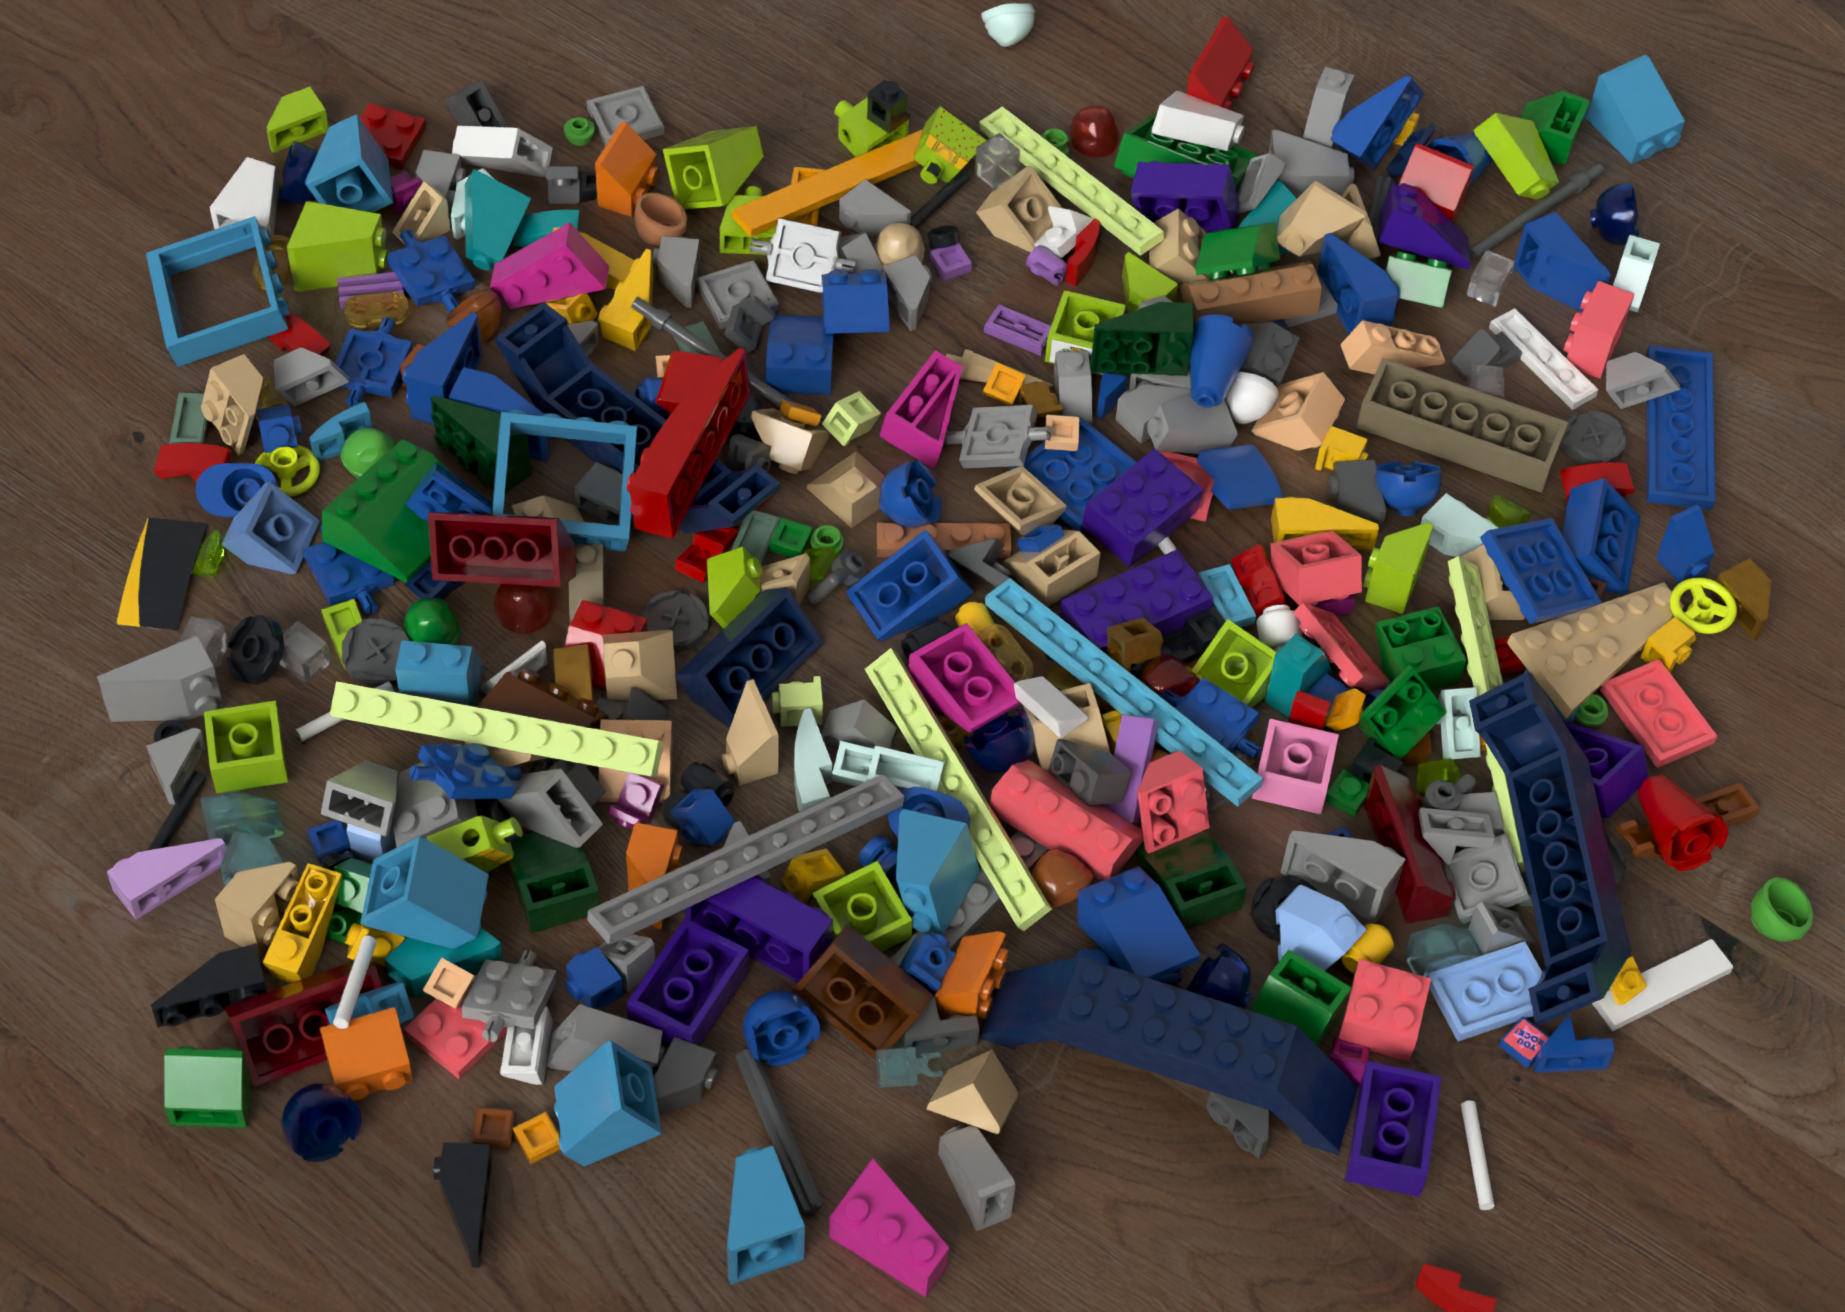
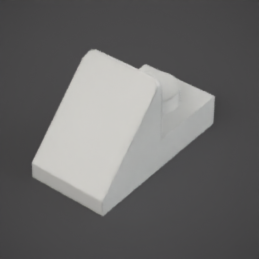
M1048 206L1053 228L1047 230L1045 235L1034 245L1035 247L1041 245L1061 259L1075 247L1076 236L1094 219L1069 209Z

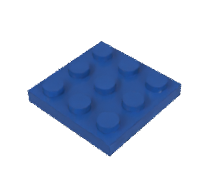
M1079 417L1078 451L1045 449L1044 441L1026 455L1023 467L1067 505L1065 511L1059 517L1073 529L1082 533L1085 530L1081 525L1086 503L1137 462ZM1011 466L1010 470L1017 468L1019 466Z
M1552 518L1491 529L1480 537L1487 554L1495 563L1505 585L1510 589L1520 606L1521 613L1526 617L1529 624L1563 617L1602 603Z

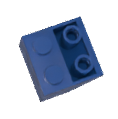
M437 462L421 478L405 504L417 516L427 521L429 512L489 515L492 512V502Z

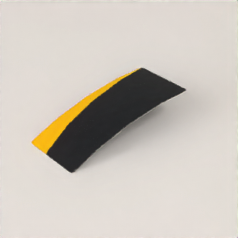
M156 518L147 519L129 570L118 613V625L166 630L178 629L191 572L207 524Z

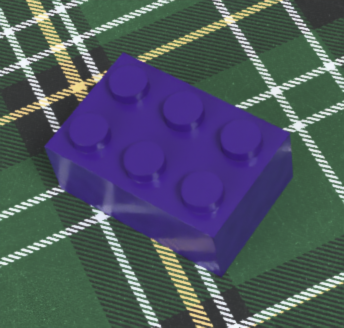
M1158 161L1137 163L1131 196L1136 210L1154 223L1179 208L1188 217H1192L1206 232L1234 228L1240 202L1229 165L1218 163L1211 165L1191 164L1188 162L1161 163Z
M1154 448L1086 503L1081 526L1127 566L1131 567L1196 514L1204 489Z
M684 918L628 1000V1020L662 1030L661 1041L668 1045H671L674 1037L700 1046L749 973V949Z
M1371 1061L1366 1062L1359 1086L1344 1181L1420 1197L1428 1175L1441 1076Z

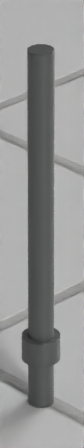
M1596 163L1586 171H1579L1568 179V183L1469 249L1470 258L1473 260L1477 259L1523 228L1526 223L1535 220L1573 193H1580L1588 188L1591 181L1604 173V167L1600 163Z
M639 297L633 301L631 308L651 321L650 324L659 331H667L699 354L721 357L723 360L727 358V356L672 320V315L662 308L657 310ZM748 371L749 388L779 408L783 399L793 402Z

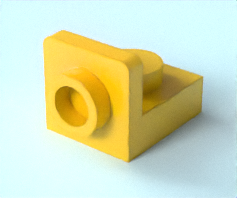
M588 293L545 302L567 319L569 325L593 321L598 315Z
M826 848L800 854L792 858L781 881L798 901L806 904L814 890L821 889L845 877L846 873Z
M353 923L344 943L349 945L347 958L354 960L362 938L364 936L374 937L377 943L371 960L385 966L384 959L403 942L405 936L367 927L361 923L360 925Z
M1633 956L1628 957L1609 988L1617 1005H1625L1647 987Z

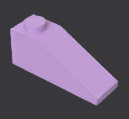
M218 838L141 851L129 858L118 861L113 868L107 871L112 890L137 920L230 861L225 842Z

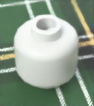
M1275 605L1264 609L1263 614L1256 622L1259 641L1275 652H1278L1296 633L1303 637L1302 630L1299 628L1301 622L1293 613L1294 610H1290V607L1287 605Z

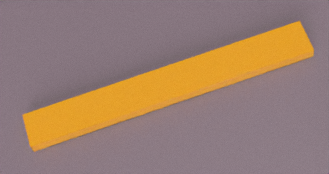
M923 129L733 209L732 218L749 237L776 227L778 218L792 220L839 200L865 179L874 185L916 167L920 163L914 159V153Z

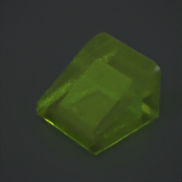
M1499 495L1492 497L1487 514L1488 520L1498 528L1528 523L1530 517L1529 511Z
M213 530L199 547L191 574L211 578L216 576L224 555V547L221 545V534L218 530Z
M1448 758L1418 764L1417 791L1420 796L1425 797L1428 786L1435 781L1445 780L1454 783L1460 779V771L1454 761Z

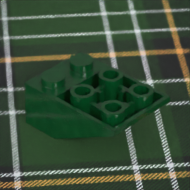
M1158 302L1095 324L1090 362L1091 372L1187 376L1193 338V303Z
M438 396L431 397V418L434 422V439L437 445L443 451L448 450L453 454L461 467L465 470L470 469L477 475L485 488H492L494 490L501 413ZM510 432L505 494L531 476L527 434Z
M1205 830L1152 853L1145 851L1143 841L1134 852L1144 872L1160 886L1185 929L1242 910L1247 887L1232 859Z
M537 832L524 835L510 842L514 855L512 859L507 861V865L530 933L587 918L588 910L600 905L599 889L589 861L581 846L575 848Z

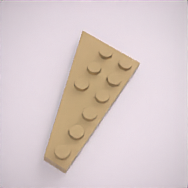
M1663 582L1513 633L1508 639L1507 644L1534 676L1565 718L1568 719L1582 703L1584 704L1600 686H1603L1624 667L1633 655L1644 648L1648 637L1674 618L1670 609L1672 591ZM1680 602L1681 609H1683L1684 605Z

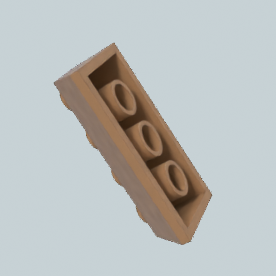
M1307 262L1270 267L1269 269L1259 270L1250 274H1232L1222 278L1204 279L1180 284L1184 302L1193 303V325L1197 323L1198 318L1211 314L1230 316L1234 318V324L1270 322L1319 313L1322 290L1314 265Z

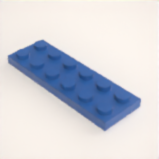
M1649 345L1646 357L1666 366L1680 384V390L1646 401V502L1682 507H1692L1697 504L1701 509L1712 510L1715 504L1713 353Z

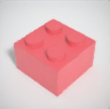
M1601 281L1597 282L1593 292H1586L1580 307L1584 311L1576 312L1570 326V330L1575 333L1569 334L1563 351L1568 352L1567 359L1579 371L1601 379L1606 368V362L1610 360L1621 337L1635 294Z
M1333 530L1271 543V564L1281 588L1299 606L1302 603L1314 606L1320 601L1345 599L1351 594L1362 592L1361 554Z
M1359 959L1338 1039L1367 1046L1371 1052L1410 1062L1417 1042L1431 978Z

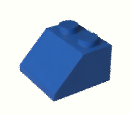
M866 269L860 273L833 270L828 274H821L822 315L825 334L890 332L885 272L880 273L874 269Z

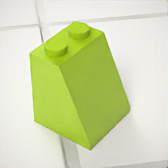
M757 126L710 131L663 149L674 198L684 210L727 205L764 157Z
M306 201L287 246L294 291L302 292L338 286L337 278L380 274L382 268L386 269L388 266L389 250L385 248L387 231L386 228L382 227L381 214Z

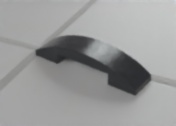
M1215 606L1185 618L1183 627L1162 636L1163 645L1159 657L1146 660V662L1141 664H1132L1131 671L1128 672L1143 682L1172 672L1202 656L1226 621Z

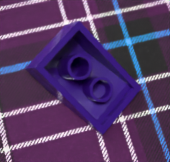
M1391 183L1378 214L1379 242L1468 270L1470 267L1468 237L1415 187L1409 184L1398 185Z
M1563 721L1589 761L1600 815L1608 819L1640 788L1642 782L1649 778L1644 748L1641 745Z

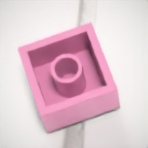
M1270 719L1257 773L1263 778L1262 787L1253 793L1252 799L1321 814L1339 734Z

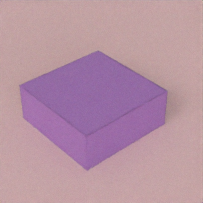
M959 242L950 247L930 251L929 260L943 281L966 274L972 270V262Z

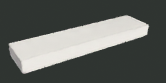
M1515 308L1491 321L1489 329L1495 335L1504 332L1522 352L1520 359L1572 410L1597 396L1599 389Z
M1710 939L1641 973L1647 987L1625 1005H1617L1610 990H1608L1603 999L1592 1004L1610 1029L1614 1031L1730 974L1733 965L1713 939Z

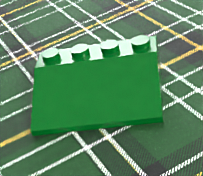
M1155 113L1124 133L1114 167L1122 170V173L1130 178H1134L1138 162H1188L1191 164L1209 165L1218 163L1230 166L1238 194L1250 160L1261 156L1236 145L1225 151L1153 134L1151 131L1157 115Z
M402 439L322 510V541L407 583L431 560L429 522L417 516L405 504L421 478L436 462L445 469L447 468L431 452Z

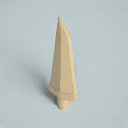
M965 349L962 357L946 354V357L963 366L960 380L987 383L996 364V361ZM1011 368L1017 372L1026 375L1022 385L1036 381H1043L1034 376ZM1047 382L1048 387L1054 386L1053 384Z

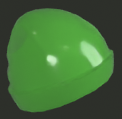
M361 428L348 436L341 450L340 457L344 467L358 479L397 443L391 436L381 430Z
M1775 877L1764 883L1756 892L1751 902L1750 917L1754 927L1767 938L1779 942L1800 940L1807 934L1812 926L1813 913L1809 899L1797 884L1785 878Z

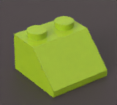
M1425 523L1385 536L1381 548L1374 547L1368 562L1369 568L1363 582V587L1368 588L1365 602L1404 614L1422 569L1434 524Z
M1227 619L1188 676L1198 683L1204 677L1252 708L1266 697L1273 662L1277 652Z

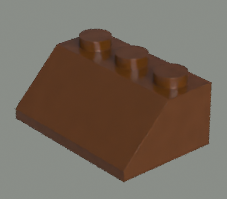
M528 668L506 672L478 705V708L600 730L601 720H608L609 717L608 714L599 710L600 706L597 703L585 698H580L579 700L569 695L570 690L556 683L548 684L540 680L541 675Z
M848 924L836 935L792 989L793 993L806 1000L811 1008L877 1062L921 1015L933 996L932 993Z

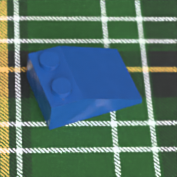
M1406 75L1349 111L1344 119L1338 120L1333 127V136L1330 140L1344 153L1348 154L1349 157L1375 171L1425 93L1411 77Z
M1332 233L1325 234L1317 273L1338 304L1336 313L1348 335L1362 320L1391 327L1395 319L1396 304L1400 298L1397 284L1392 283L1385 270Z
M471 313L418 351L412 364H407L405 367L403 383L407 386L406 404L409 405L411 419L434 425L431 418V397L438 396L449 399V395L463 367L477 370L483 357L478 314Z
M775 315L774 319L770 321L766 358V383L778 392L831 395L834 334H825L823 317Z
M463 367L449 395V400L498 413L521 410L528 415H544V413L497 376L482 370ZM527 434L530 458L548 462L550 458L548 436Z
M926 529L845 591L880 642L948 613L974 593L941 544Z
M1139 866L1078 891L1077 924L1122 970L1155 980L1200 960L1198 950L1160 886Z

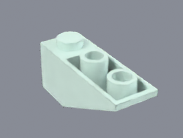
M1447 493L1423 516L1421 525L1425 523L1434 524L1429 545L1444 555L1461 557L1484 545L1480 537L1486 531L1498 528L1490 520L1481 517L1469 509L1463 502L1454 499Z

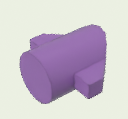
M1041 245L1031 251L1026 261V266L1030 268L1031 272L1042 276L1055 286L1061 284L1064 273L1067 270V263L1064 262L1063 258L1060 259Z

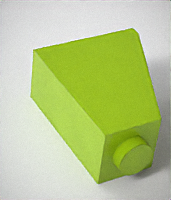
M1495 113L1474 129L1475 135L1518 196L1540 199L1548 195L1550 189L1559 183L1532 120Z

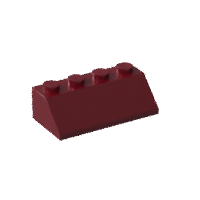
M450 512L428 513L433 580L561 587L576 577L574 542L560 518Z
M1382 765L1374 766L1364 807L1377 843L1384 847L1392 848L1399 856L1405 858L1395 892L1405 922L1409 924L1447 917L1451 904L1455 901V889L1453 883L1450 880L1447 881L1444 874V860L1423 838L1418 814L1419 809L1422 808L1421 796L1418 791L1414 792L1409 778Z
M372 960L367 969L359 995L382 987L376 966ZM354 961L225 1007L238 1048L244 1053L253 1087L327 1060L320 1030L321 1027L330 1025L325 1009L341 1001Z

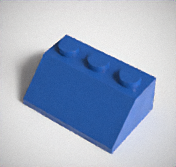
M1605 478L1571 488L1561 533L1586 576L1607 582L1604 589L1606 592L1619 595L1627 594L1640 516Z

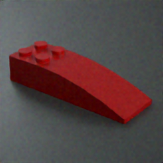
M737 349L705 376L674 409L655 436L650 447H646L643 450L637 471L632 472L627 481V491L630 492L631 497L630 513L634 516L635 529L674 539L750 396L745 349Z

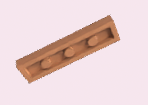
M877 523L876 526L877 557H891L925 529L941 544L947 554L952 549L997 538L1004 545L997 558L1011 557L1010 523H930L914 529L902 527L896 523Z

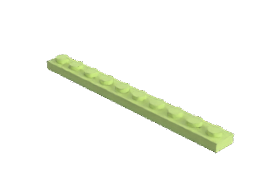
M1457 556L1448 561L1450 571L1449 583L1454 590L1456 600L1455 612L1460 619L1462 629L1461 641L1466 649L1469 662L1467 670L1472 678L1473 687H1477V696L1502 685L1503 682L1478 566ZM1486 744V762L1492 773L1494 783L1492 791L1496 792L1504 827L1503 832L1507 834L1520 871L1526 872L1506 775Z
M890 648L865 668V671L914 754L944 762L937 792L956 798L967 808L971 820L969 833L976 858L1016 926L1025 931L1051 911L1052 908L899 654Z
M336 682L329 715L340 719L656 778L664 743L653 739L342 682Z

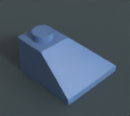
M268 481L233 518L221 545L246 564L295 574L304 557L303 548L309 546L320 520Z

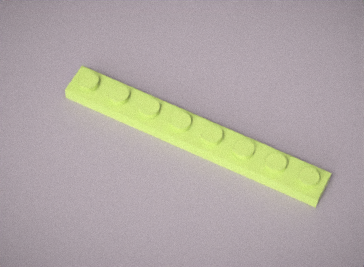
M1003 106L979 121L980 131L1026 167L1031 165L1040 178L1091 218L1099 220L1100 225L1140 256L1164 240V231Z

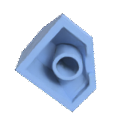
M1301 884L1276 909V924H1280L1281 944L1278 945L1279 961L1289 949L1325 971L1342 957L1366 931L1365 927L1341 902Z

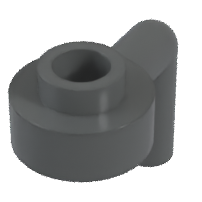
M849 551L840 553L832 561L833 573L808 594L809 601L817 605L839 584L843 583L847 586H853L865 577V562L860 555Z
M1470 774L1464 775L1454 783L1445 780L1431 783L1424 797L1425 808L1458 811L1462 794L1473 792L1476 783L1474 776Z

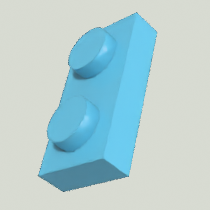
M1230 564L1198 573L1199 579L1214 597L1212 607L1215 606L1225 621L1229 619L1240 628L1255 624L1256 614Z

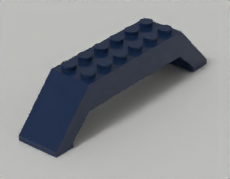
M543 302L496 337L497 346L534 406L542 413L557 414L561 418L574 420L580 417H588L594 419L595 422L602 423L623 421L630 426H637L634 472L637 471L643 450L646 447H650L666 420L591 363L569 329L567 319ZM564 438L593 462H598L606 467H612L622 474L624 444ZM716 459L679 529L686 534L733 527L781 488V483L757 464L750 470L732 471Z
M1527 672L1469 700L1475 731L1481 734L1507 779L1546 966L1537 984L1528 988L1535 1023L1541 1025L1603 999L1631 954V948L1589 761L1534 676Z
M1081 956L1006 973L1000 989L997 990L980 1035V1039L1013 1050L1016 1049L1017 1045L1054 1040L1270 1110L1302 1138V1144L1338 1155L1358 1089L1296 1025Z

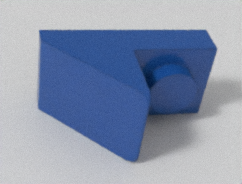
M1568 1015L1540 1048L1533 1065L1534 1073L1607 1069L1615 1053L1612 1038L1599 1039L1595 1036L1575 1040L1571 1017Z

